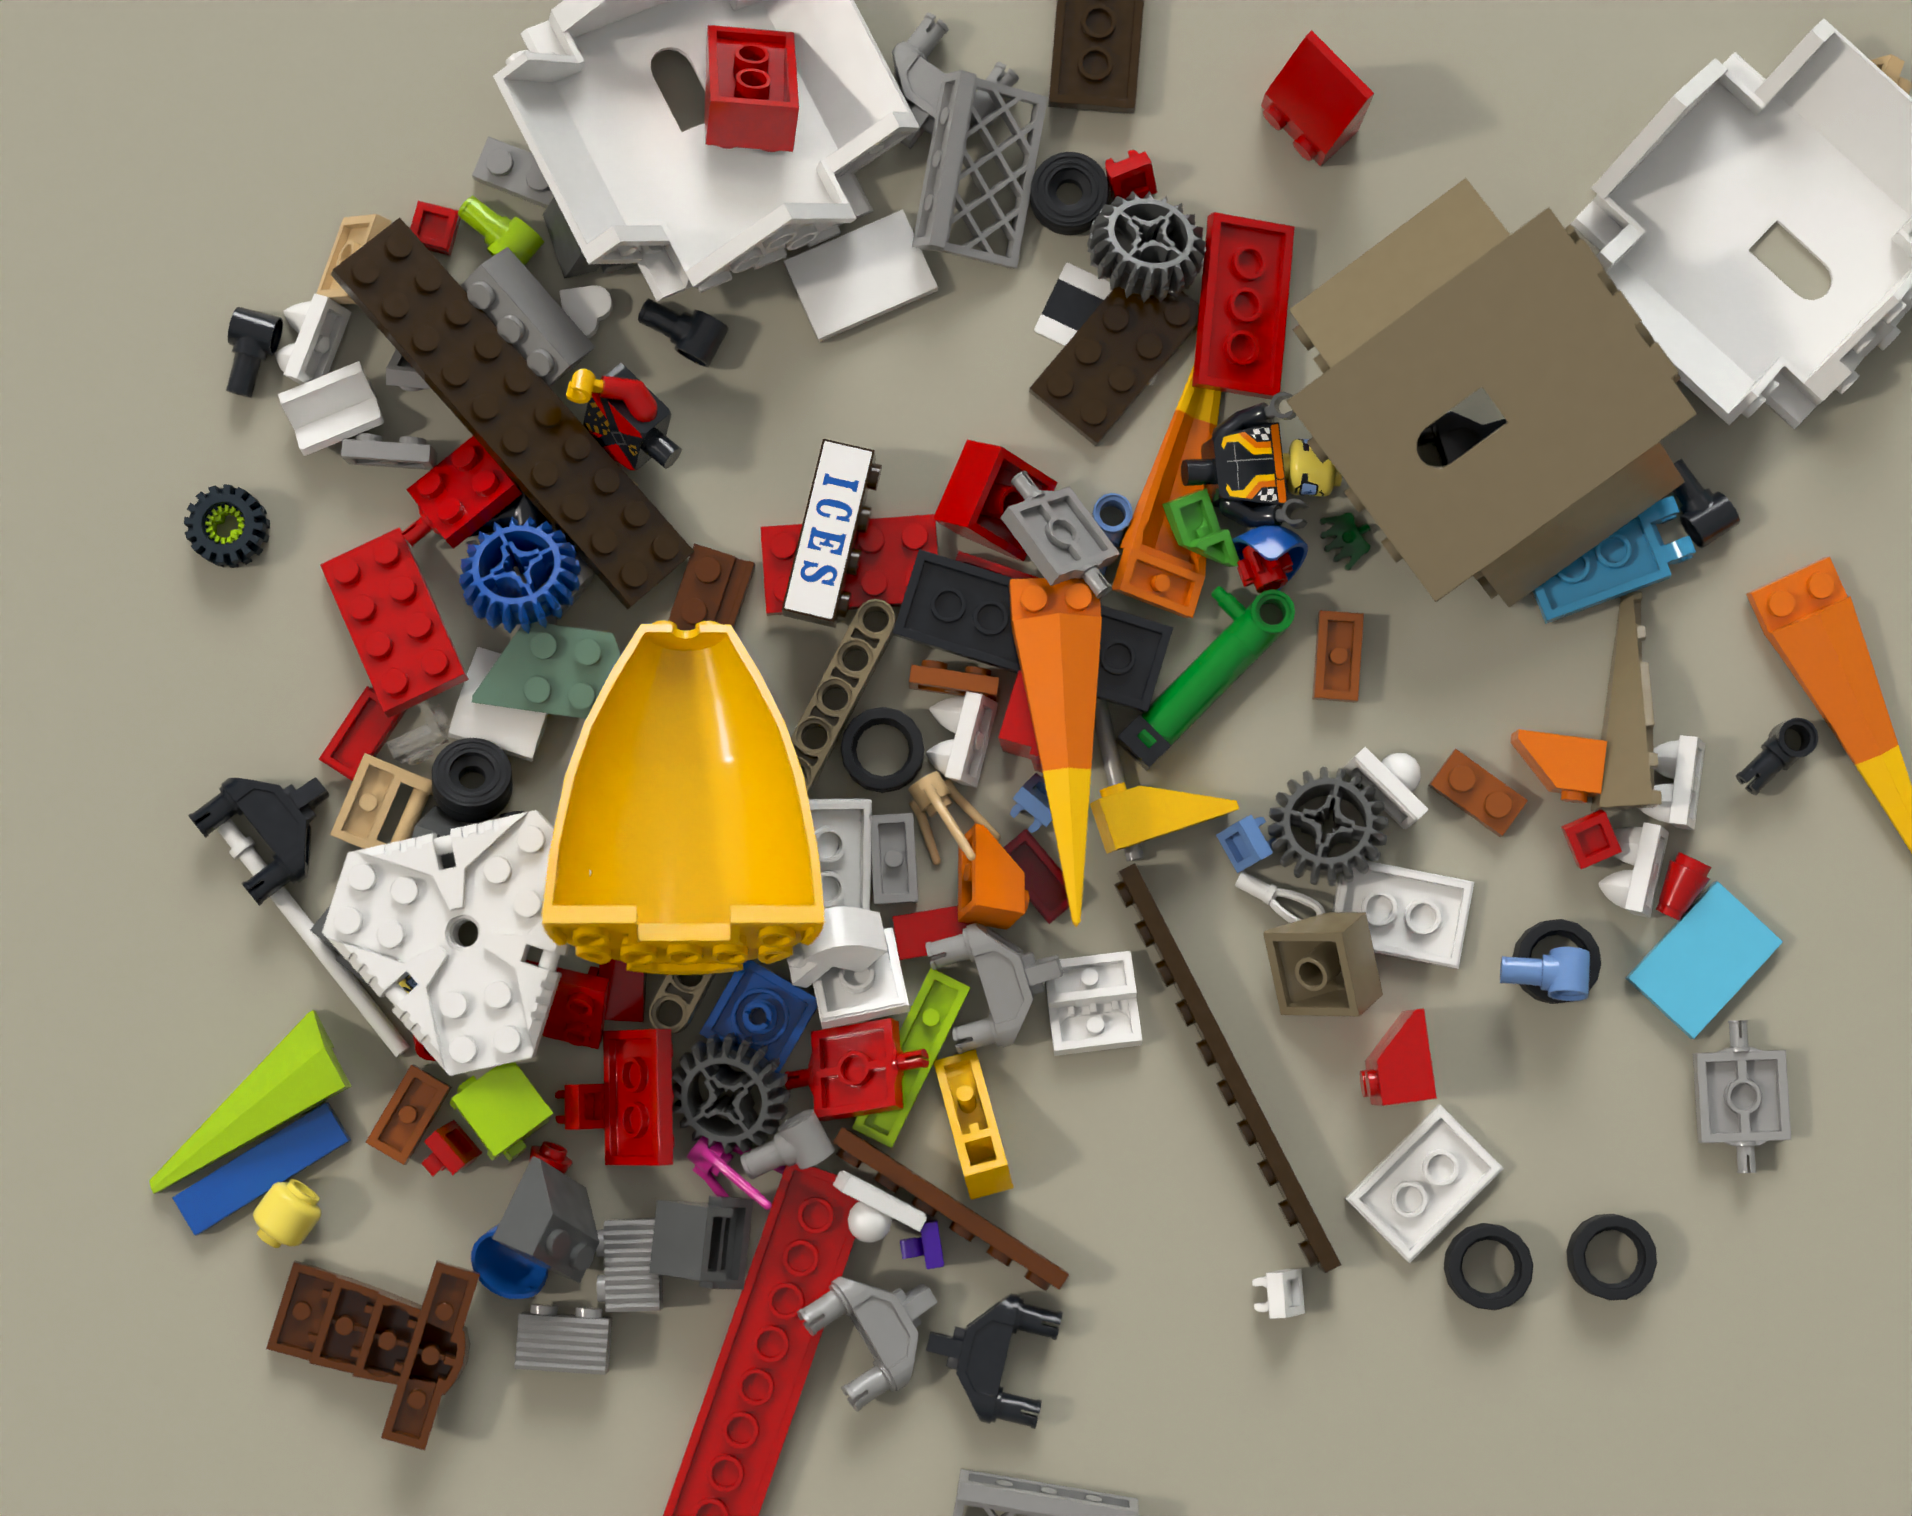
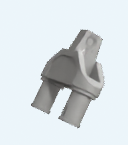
M926 13L923 21L907 42L902 41L900 44L898 43L892 50L900 90L920 126L918 130L901 141L910 149L924 131L931 135L933 133L942 77L945 74L929 63L927 59L943 35L949 30L941 19L935 23L936 16L931 13ZM997 62L986 80L1012 87L1017 83L1019 77L1011 68L1006 73L1004 71L1006 65ZM977 90L973 105L981 119H983L997 108L988 92ZM998 116L989 123H987L985 126H991L998 118ZM970 120V126H969V128H970L971 126H973V123H972L971 120Z
M979 923L967 925L963 929V934L925 944L927 956H932V960L929 962L933 970L968 959L972 963L975 962L991 1013H989V1018L952 1027L953 1040L958 1042L955 1046L959 1054L994 1043L998 1047L1002 1046L1003 1048L1013 1045L1034 995L1044 992L1042 983L1062 977L1063 975L1058 955L1035 960L1033 952L1024 954L1023 949Z
M839 1276L831 1282L829 1292L805 1308L797 1311L800 1320H805L802 1324L812 1336L843 1314L849 1316L875 1360L873 1361L874 1367L849 1384L841 1387L843 1394L849 1396L847 1400L856 1412L888 1389L891 1392L899 1391L908 1384L913 1371L919 1335L916 1328L921 1324L919 1316L938 1303L928 1286L920 1284L907 1293H904L901 1288L890 1293L886 1290Z

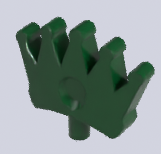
M1353 513L1321 518V525L1330 524L1333 526L1326 532L1323 531L1320 534V538L1336 537L1329 545L1324 547V551L1329 552L1330 550L1342 548L1339 554L1335 555L1333 561L1337 563L1341 559L1351 557L1349 563L1345 565V570L1349 571L1361 556L1367 554L1371 546L1361 536L1371 531L1369 525L1365 523L1357 528Z

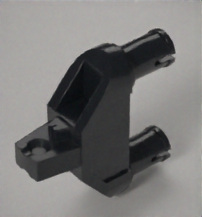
M316 777L297 790L292 784L282 789L280 785L244 778H228L218 788L221 793L194 813L188 815L203 836L207 838L211 832L234 815L242 816L244 814L275 853L272 856L274 861L242 883L244 888L260 906L263 904V901L290 881L293 884L296 882L300 883L307 877L311 845V826L309 823L317 817L313 809L327 799L329 793Z
M1011 1293L970 1322L966 1328L955 1326L953 1336L930 1331L926 1351L948 1356L946 1367L956 1369V1374L981 1422L995 1423L997 1418L1035 1429L1038 1415L1021 1412V1410L1039 1414L1042 1400L1003 1392V1387H1000L1012 1333L1016 1334L1017 1330L1056 1340L1059 1332L1058 1327L1041 1322L1046 1321L1060 1325L1063 1312L1024 1304V1299L1020 1298V1295Z

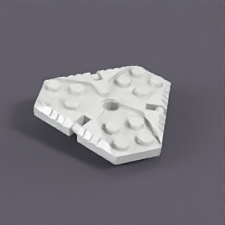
M537 810L450 829V835L437 837V834L432 833L348 852L322 933L342 956L349 961L351 966L372 987L379 997L386 996L395 1006L392 1012L414 1034L416 1039L423 1044L425 1049L449 1076L534 1058L562 974L556 972L560 955L568 956L571 944L566 942V944L558 946L548 937L543 928L542 910L548 856L554 827ZM454 852L456 867L444 869L441 855ZM472 921L476 924L479 934L476 942L466 947L461 944L458 932L463 923ZM530 946L543 949L538 966L526 962ZM407 975H410L418 984L409 993L399 984Z

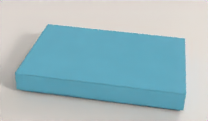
M1715 881L1625 979L1690 1039H1694L1783 941L1718 881Z

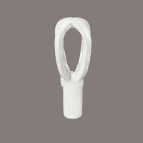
M1245 871L1241 872L1235 884V887L1270 905L1279 916L1289 923L1301 919L1284 909L1276 901V897H1284L1300 902L1314 909L1317 915L1325 913L1324 908L1318 901L1296 891L1278 888L1274 884L1269 885Z

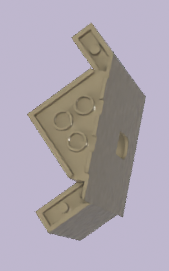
M1466 178L1289 309L1299 323L1298 326L1292 329L1308 351L1313 347H1316L1320 354L1313 358L1323 374L1286 402L1312 435V438L1307 443L1322 463L1329 459L1350 486L1344 493L1356 510L1361 513L1367 509L1387 536L1381 541L1387 552L1396 563L1401 559L1405 560L1435 602L1474 576L1491 599L1499 594L1510 608L1685 482L1660 441L1696 416L1697 413L1676 385V382L1681 379L1678 374L1679 371L1659 343H1655L1654 338L1641 322L1642 320L1621 290H1618L1583 238L1580 239L1572 225L1564 228L1550 207H1548L1517 231L1510 234ZM1482 387L1504 416L1507 423L1452 463L1444 467L1427 465L1420 459L1417 453L1419 435L1426 427Z

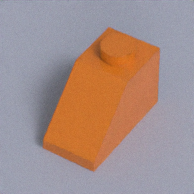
M1521 729L1511 734L1510 743L1549 792L1561 793V801L1587 803L1588 797H1595L1601 794L1607 741Z
M975 823L964 836L974 851L976 858L972 861L969 860L958 845V922L979 923L987 927L1007 930L1028 909L1029 892L1025 890V873L984 825Z

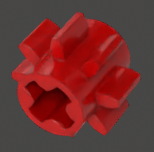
M1249 545L1242 550L1244 559L1237 562V569L1244 587L1254 584L1257 593H1262L1267 590L1279 589L1288 582L1285 573L1293 571V563L1288 551L1279 559L1268 561Z

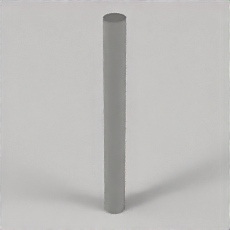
M1096 698L1095 730L1108 784L1112 786L1125 782L1127 788L1107 701ZM1141 843L1124 848L1127 862L1144 858Z

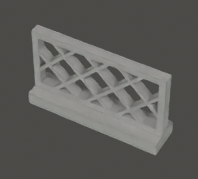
M963 70L943 74L912 247L927 251L936 250L1015 269L1018 265L1031 193V182L1034 176L1048 97L976 78L977 74ZM976 89L988 92L997 108L983 119H981L973 105ZM1001 96L1010 98V100L1005 103ZM1019 101L1033 105L1030 123L1022 129L1019 128L1009 111V108ZM1001 114L1012 136L997 146L985 125ZM970 120H971L972 123H973V126H971V127L969 128V126H970ZM978 131L989 152L973 162L965 148L967 137ZM1016 141L1024 154L1022 166L1012 172L1001 151ZM993 158L1004 179L989 189L977 168ZM970 174L981 195L965 205L958 193L959 181ZM1009 184L1016 196L1014 209L1004 215L993 194ZM986 201L997 221L981 232L969 211ZM961 217L973 235V238L962 246L948 242L952 223ZM1000 227L1008 239L1006 257L994 254L985 239ZM978 244L981 250L973 249L972 247Z
M960 1469L953 1516H963L964 1505L984 1508L989 1516H998L994 1510L1005 1512L1000 1516H1015L1016 1514L1026 1516H1138L1139 1507L1137 1498Z

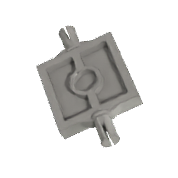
M1027 471L1020 472L1014 476L1011 483L1025 501L1009 506L1000 518L1050 586L1072 578L1084 579L1097 599L1107 595L1112 590V586L1099 569L1112 565L1120 553L1069 486L1057 491H1043L1038 489Z
M1748 1020L1728 1021L1730 1048H1725L1716 1053H1693L1698 1143L1723 1142L1736 1146L1737 1173H1757L1754 1146L1771 1140H1791L1786 1050L1763 1051L1754 1047H1748Z

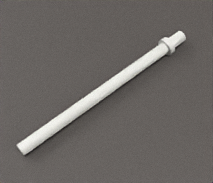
M232 819L227 820L217 828V831L231 847L230 855L234 860L240 859L253 876L267 866L254 849L255 841L251 836L246 838ZM283 886L271 895L272 901L394 1056L397 1058L410 1048L409 1044L354 974L336 961L339 955L335 950L310 931L314 926L313 922L287 889Z

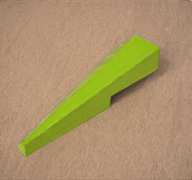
M315 1010L305 1015L149 1180L153 1194L160 1193L276 1130V1127L352 1087L332 1050L334 1045Z

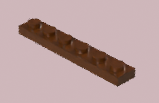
M844 1126L833 1140V1143L840 1147L836 1155L857 1169L862 1162L877 1171L873 1178L875 1181L894 1193L898 1191L899 1187H902L913 1194L915 1197L911 1204L927 1215L934 1218L937 1211L953 1220L948 1227L969 1242L976 1235L990 1245L986 1253L1008 1267L1013 1260L1028 1269L1024 1277L1041 1289L1047 1291L1050 1285L1060 1290L1068 1278L1069 1273Z

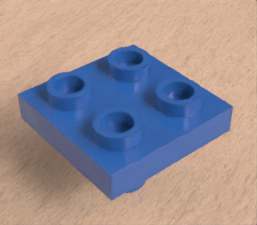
M748 960L743 963V970L735 971L699 1034L706 1038L717 1034L723 1042L728 1033L734 1032L738 1044H741L746 1037L752 1036L753 1044L751 1048L757 1051L762 1045H767L768 1051L764 1057L768 1061L773 1058H780V1065L775 1070V1073H780L818 1008L816 997L792 985V983L754 961Z

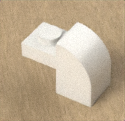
M848 906L824 909V926L818 938L810 945L800 942L793 946V955L787 957L792 985L807 988L832 967L863 972L884 955L888 950L880 912Z

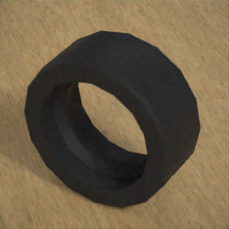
M887 707L868 709L853 718L843 733L840 747L843 765L852 780L866 790L880 793L899 790L912 782L922 767L925 753L922 733L913 719L900 710ZM880 724L891 725L900 730L907 739L909 747L908 758L903 767L894 774L886 776L874 775L864 769L858 760L856 751L858 740L864 731Z
M1564 919L1539 922L1525 930L1515 944L1512 957L1531 958L1534 947L1542 939L1554 935L1566 937L1574 942L1578 948L1590 952V991L1598 980L1602 964L1599 946L1590 932L1578 923ZM1519 984L1522 990L1535 1000L1549 1004L1572 1002L1552 999L1548 996L1547 990H1540V986Z
M1617 1214L1595 1215L1583 1221L1571 1234L1566 1250L1568 1269L1574 1281L1587 1293L1609 1301L1627 1300L1641 1293L1652 1280L1657 1266L1656 1246L1649 1232L1637 1221ZM1616 1230L1624 1233L1633 1241L1637 1249L1638 1261L1634 1272L1627 1279L1619 1283L1608 1284L1599 1281L1590 1273L1586 1265L1585 1253L1588 1243L1595 1235L1603 1231Z
M1480 1223L1466 1227L1453 1237L1445 1252L1444 1272L1448 1285L1458 1298L1476 1308L1495 1311L1510 1307L1524 1296L1532 1282L1533 1261L1529 1248L1518 1234L1504 1226ZM1483 1240L1498 1241L1506 1246L1512 1254L1515 1264L1514 1275L1509 1284L1502 1290L1494 1293H1483L1472 1288L1465 1280L1462 1271L1463 1257L1467 1250L1476 1242Z

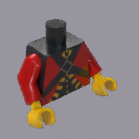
M622 363L618 364L605 376L602 375L600 380L596 379L594 373L588 369H579L573 374L572 380L568 384L566 397L575 403L588 402L583 426L614 461L619 462L629 470H638L651 458L665 469L671 467L676 462L682 452V448L666 436L672 415L669 408Z

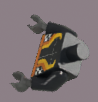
M1279 392L1273 396L1270 405L1263 402L1237 411L1215 427L1212 438L1202 444V459L1182 461L1181 479L1183 485H1205L1213 507H1219L1224 516L1246 528H1257L1264 525L1280 526L1282 522H1287L1294 529H1303L1308 522L1305 519L1292 520L1291 514L1297 508L1305 509L1308 506L1301 499H1287L1279 422L1272 423L1273 417L1292 420L1297 416L1293 410L1282 414L1279 410L1280 402L1294 395L1287 392Z

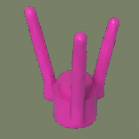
M702 1136L688 1153L687 1159L696 1165L692 1171L708 1184L716 1196L730 1197L712 1175L713 1173L718 1177L722 1173L764 1209H771V1202L729 1166L734 1156L731 1153L725 1154L721 1142L716 1141L715 1145L708 1148V1138ZM736 1144L733 1152L740 1155L744 1154ZM785 1165L773 1170L783 1174Z

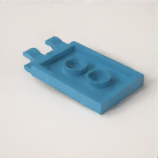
M1674 496L1659 500L1532 592L1545 624L1670 579L1672 574L1668 565L1678 564L1693 558L1692 554L1696 553L1690 536L1664 545L1656 526L1657 524L1677 518L1676 514L1680 511Z

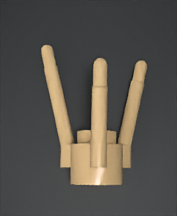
M938 771L928 774L909 787L908 791L914 799L909 803V806L917 817L927 850L934 865H939L941 859L925 813L926 811L930 817L939 814L966 857L971 861L976 858L969 842L947 809L953 804L949 797L976 824L984 825L997 841L1000 839V834L958 792L951 779L944 781Z

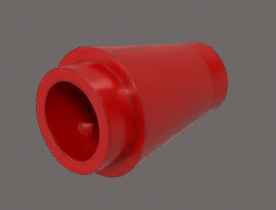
M1679 852L1675 861H1669L1656 910L1680 921L1683 914L1686 913L1711 880L1707 876L1712 867Z

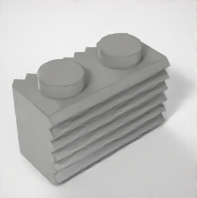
M655 1218L610 1219L604 1221V1230H597L600 1243L596 1249L597 1257H605V1275L597 1276L598 1302H605L606 1312L660 1311L663 1309L662 1275L649 1273Z
M531 1304L530 1312L524 1311L518 1316L515 1369L607 1374L609 1372L613 1317H602V1308L576 1307L574 1315L557 1314V1305Z

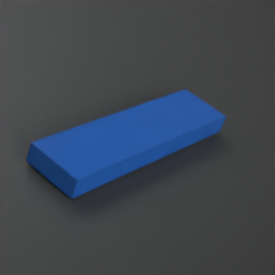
M329 1102L172 1198L196 1236L266 1194L274 1183L287 1181L350 1142L351 1139Z

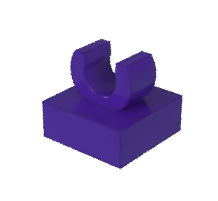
M938 1220L926 1221L921 1229V1237L900 1240L902 1259L925 1256L926 1269L944 1267Z

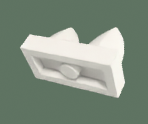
M314 293L312 301L298 303L283 311L288 323L299 335L296 343L288 344L275 352L277 363L284 372L283 375L300 385L329 373L352 313L329 297Z
M966 691L965 697L947 698L929 708L931 714L940 725L956 733L954 739L940 742L926 752L933 767L945 775L946 778L961 785L977 788L998 707L996 701L983 694Z
M1680 735L1679 740L1660 744L1653 749V753H1658L1659 765L1655 770L1665 777L1674 779V784L1654 786V790L1661 791L1662 804L1653 808H1638L1639 810L1656 820L1670 823L1676 828L1695 830L1705 743L1700 738Z
M1644 822L1643 827H1624L1613 830L1622 850L1621 853L1614 856L1625 863L1634 865L1633 870H1622L1606 876L1599 881V887L1604 895L1615 905L1626 909L1633 915L1650 918L1669 832L1661 825Z

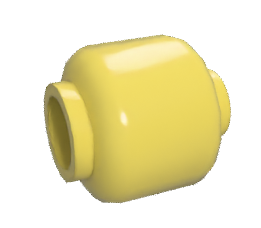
M290 1179L288 1183H274L253 1213V1218L260 1228L257 1235L261 1240L274 1248H279L282 1244L291 1247L299 1246L320 1219L321 1210L317 1204L320 1200L319 1196L308 1186L295 1179Z

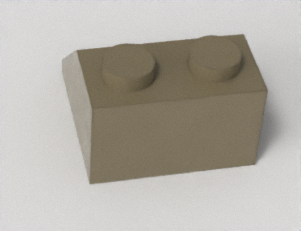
M1366 912L1323 913L1271 928L1263 933L1281 1015L1359 1017L1383 995Z

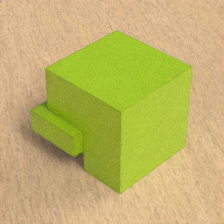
M516 1062L495 1066L479 1079H476L474 1075L459 1085L458 1094L450 1100V1105L453 1109L460 1111L489 1150L487 1155L492 1161L503 1154L510 1163L524 1153L527 1146L523 1141L545 1126L553 1115L551 1109Z

